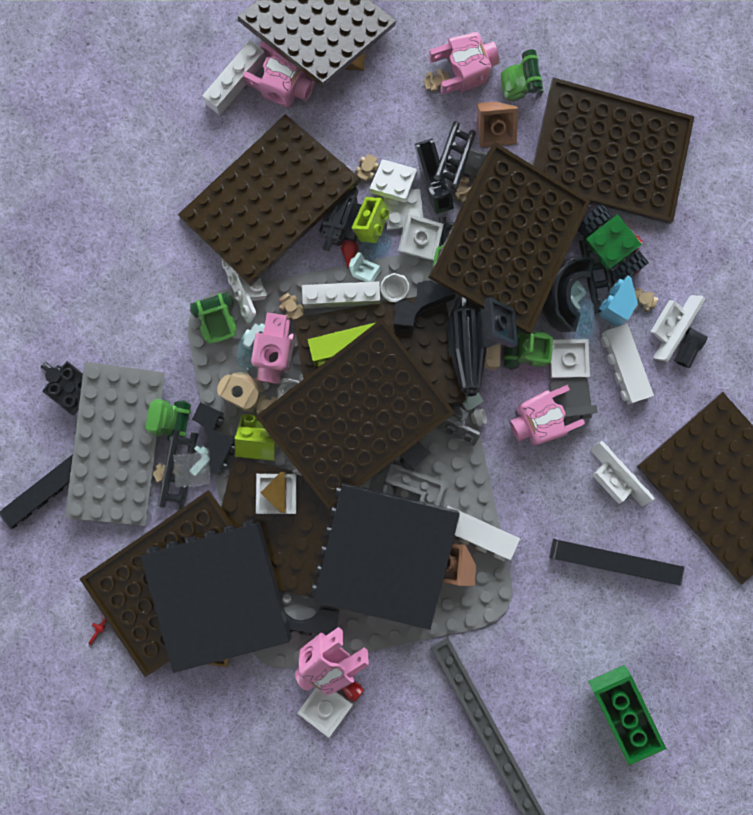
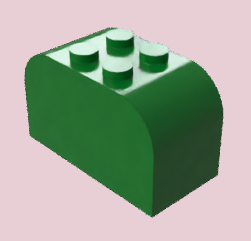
M625 665L588 680L628 765H632L667 749L634 679Z

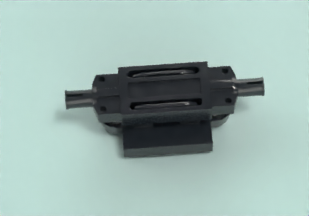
M357 187L324 216L319 229L320 234L325 238L323 250L330 251L332 245L341 246L345 240L356 242L357 235L352 230V226L362 204H358L357 195L359 191Z
M68 361L63 366L58 365L56 367H52L47 362H44V365H41V369L46 371L45 377L49 383L42 392L74 416L79 410L83 372Z

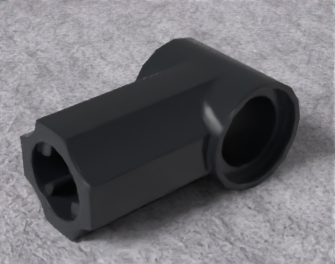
M691 327L685 332L687 335L685 339H682L681 348L674 360L677 364L686 368L691 367L698 351L704 347L708 336Z

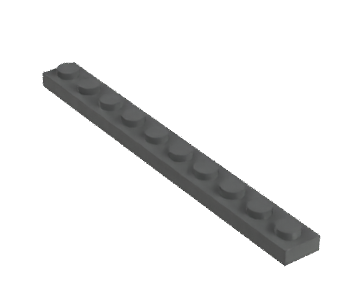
M447 637L431 646L522 815H545L449 638Z

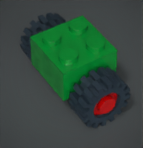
M601 205L582 219L578 231L584 239L586 238L585 243L606 270L610 271L617 264L622 263L612 271L617 280H623L626 276L632 278L649 263L640 251L628 259V256L642 244L618 214L612 218V215L604 205Z

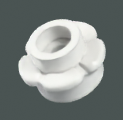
M475 408L474 413L471 414L473 424L481 427L482 424L487 423V416L484 409L478 410V408Z

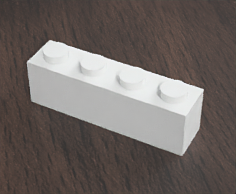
M249 40L202 95L205 104L221 115L246 86L243 78L244 72L247 71L255 75L266 60L264 50Z
M379 282L302 285L304 309L380 304Z
M628 324L602 333L601 342L604 348L607 347L609 364L614 366L615 381L617 384L620 383L622 391H620L622 400L626 401L627 405L654 396Z
M459 511L460 516L455 535L459 537L458 541L469 545L470 542L477 545L475 549L487 553L489 550L495 553L493 557L499 560L512 559L520 538Z

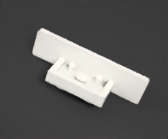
M222 259V266L226 270L228 282L232 286L234 297L240 306L241 315L246 323H251L256 315L252 301L265 300L267 296L261 279L259 278L250 286Z
M691 295L683 308L677 302L669 300L650 331L662 342L653 357L655 360L669 361L688 327L692 324L697 312L701 309L705 301L703 296Z
M601 441L590 449L602 463L593 474L594 478L618 504L623 502L629 494L641 506H645L655 499L604 442Z

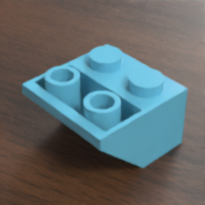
M626 276L623 280L619 279L610 289L609 293L611 295L599 307L601 312L598 316L616 327L628 321L638 305L630 276Z

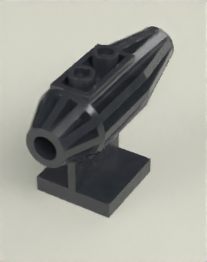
M458 297L447 320L449 356L452 357L461 392L465 396H476L481 391L488 347L499 343L510 348L518 346L515 309L491 297L484 299V310H481L479 306L463 297Z

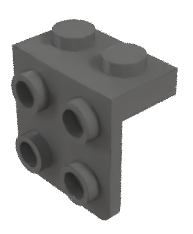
M587 378L552 381L549 384L550 392L566 385L570 389L566 393L552 398L556 404L563 406L566 413L563 422L572 421L573 417L579 416L580 419L592 418L593 414L598 413L597 405H591Z

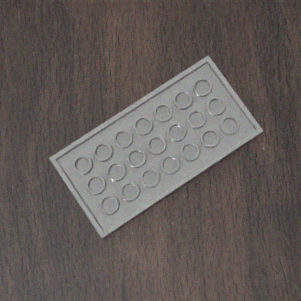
M90 362L84 363L65 518L146 526L157 436L149 433L145 426L150 402L155 399L162 400L165 372Z

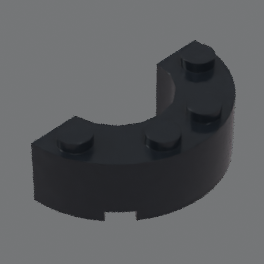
M579 257L563 261L542 308L547 321L557 331L576 332L581 313L572 304L571 289L577 279L589 278L591 276L595 259Z

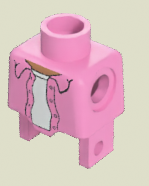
M477 32L450 38L448 44L430 49L429 52L430 63L449 58L455 78L441 82L440 91L442 95L457 90L463 93L487 83L491 67L498 65L500 61L495 43L490 42L483 45L481 37Z
M262 41L260 48L264 50L267 57L263 64L264 75L260 79L245 71L243 74L245 84L260 91L263 98L287 108L292 106L296 97L307 101L313 91L315 81Z
M267 312L263 334H255L251 363L258 368V381L280 384L281 373H287L290 370L295 342L294 334L288 337L291 321L287 320L286 315ZM278 352V359L270 363V355Z
M568 385L552 392L547 390L517 407L516 410L519 417L509 422L513 434L519 442L529 438L531 444L537 446L566 436L568 431L585 424L584 420L581 419L565 426L563 419L566 413L563 406L556 404L552 399L569 391Z
M339 627L328 635L320 633L299 651V669L295 672L297 683L306 691L316 687L324 694L331 695L353 683L354 675L369 666L368 650L362 648L353 655L345 651L341 647L343 646V630Z

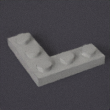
M392 463L385 479L386 483L421 495L419 501L439 505L446 486L444 482Z

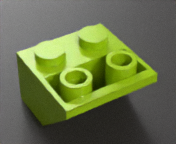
M242 414L235 437V457L274 460L277 443L255 417L257 415Z

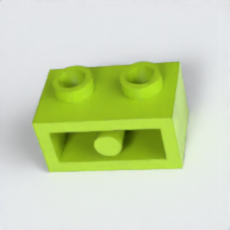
M365 197L352 226V230L361 242L377 243L383 232L390 211L382 198Z

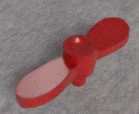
M105 617L101 624H92V627L96 628V632L90 639L89 645H92L99 633L102 634L105 629L104 624L107 621Z

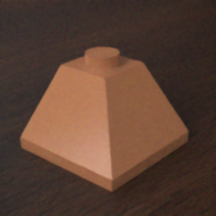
M500 102L477 103V126L480 148L491 147L494 142L501 146L517 144L518 107Z
M452 544L443 583L474 586L476 564L466 545Z

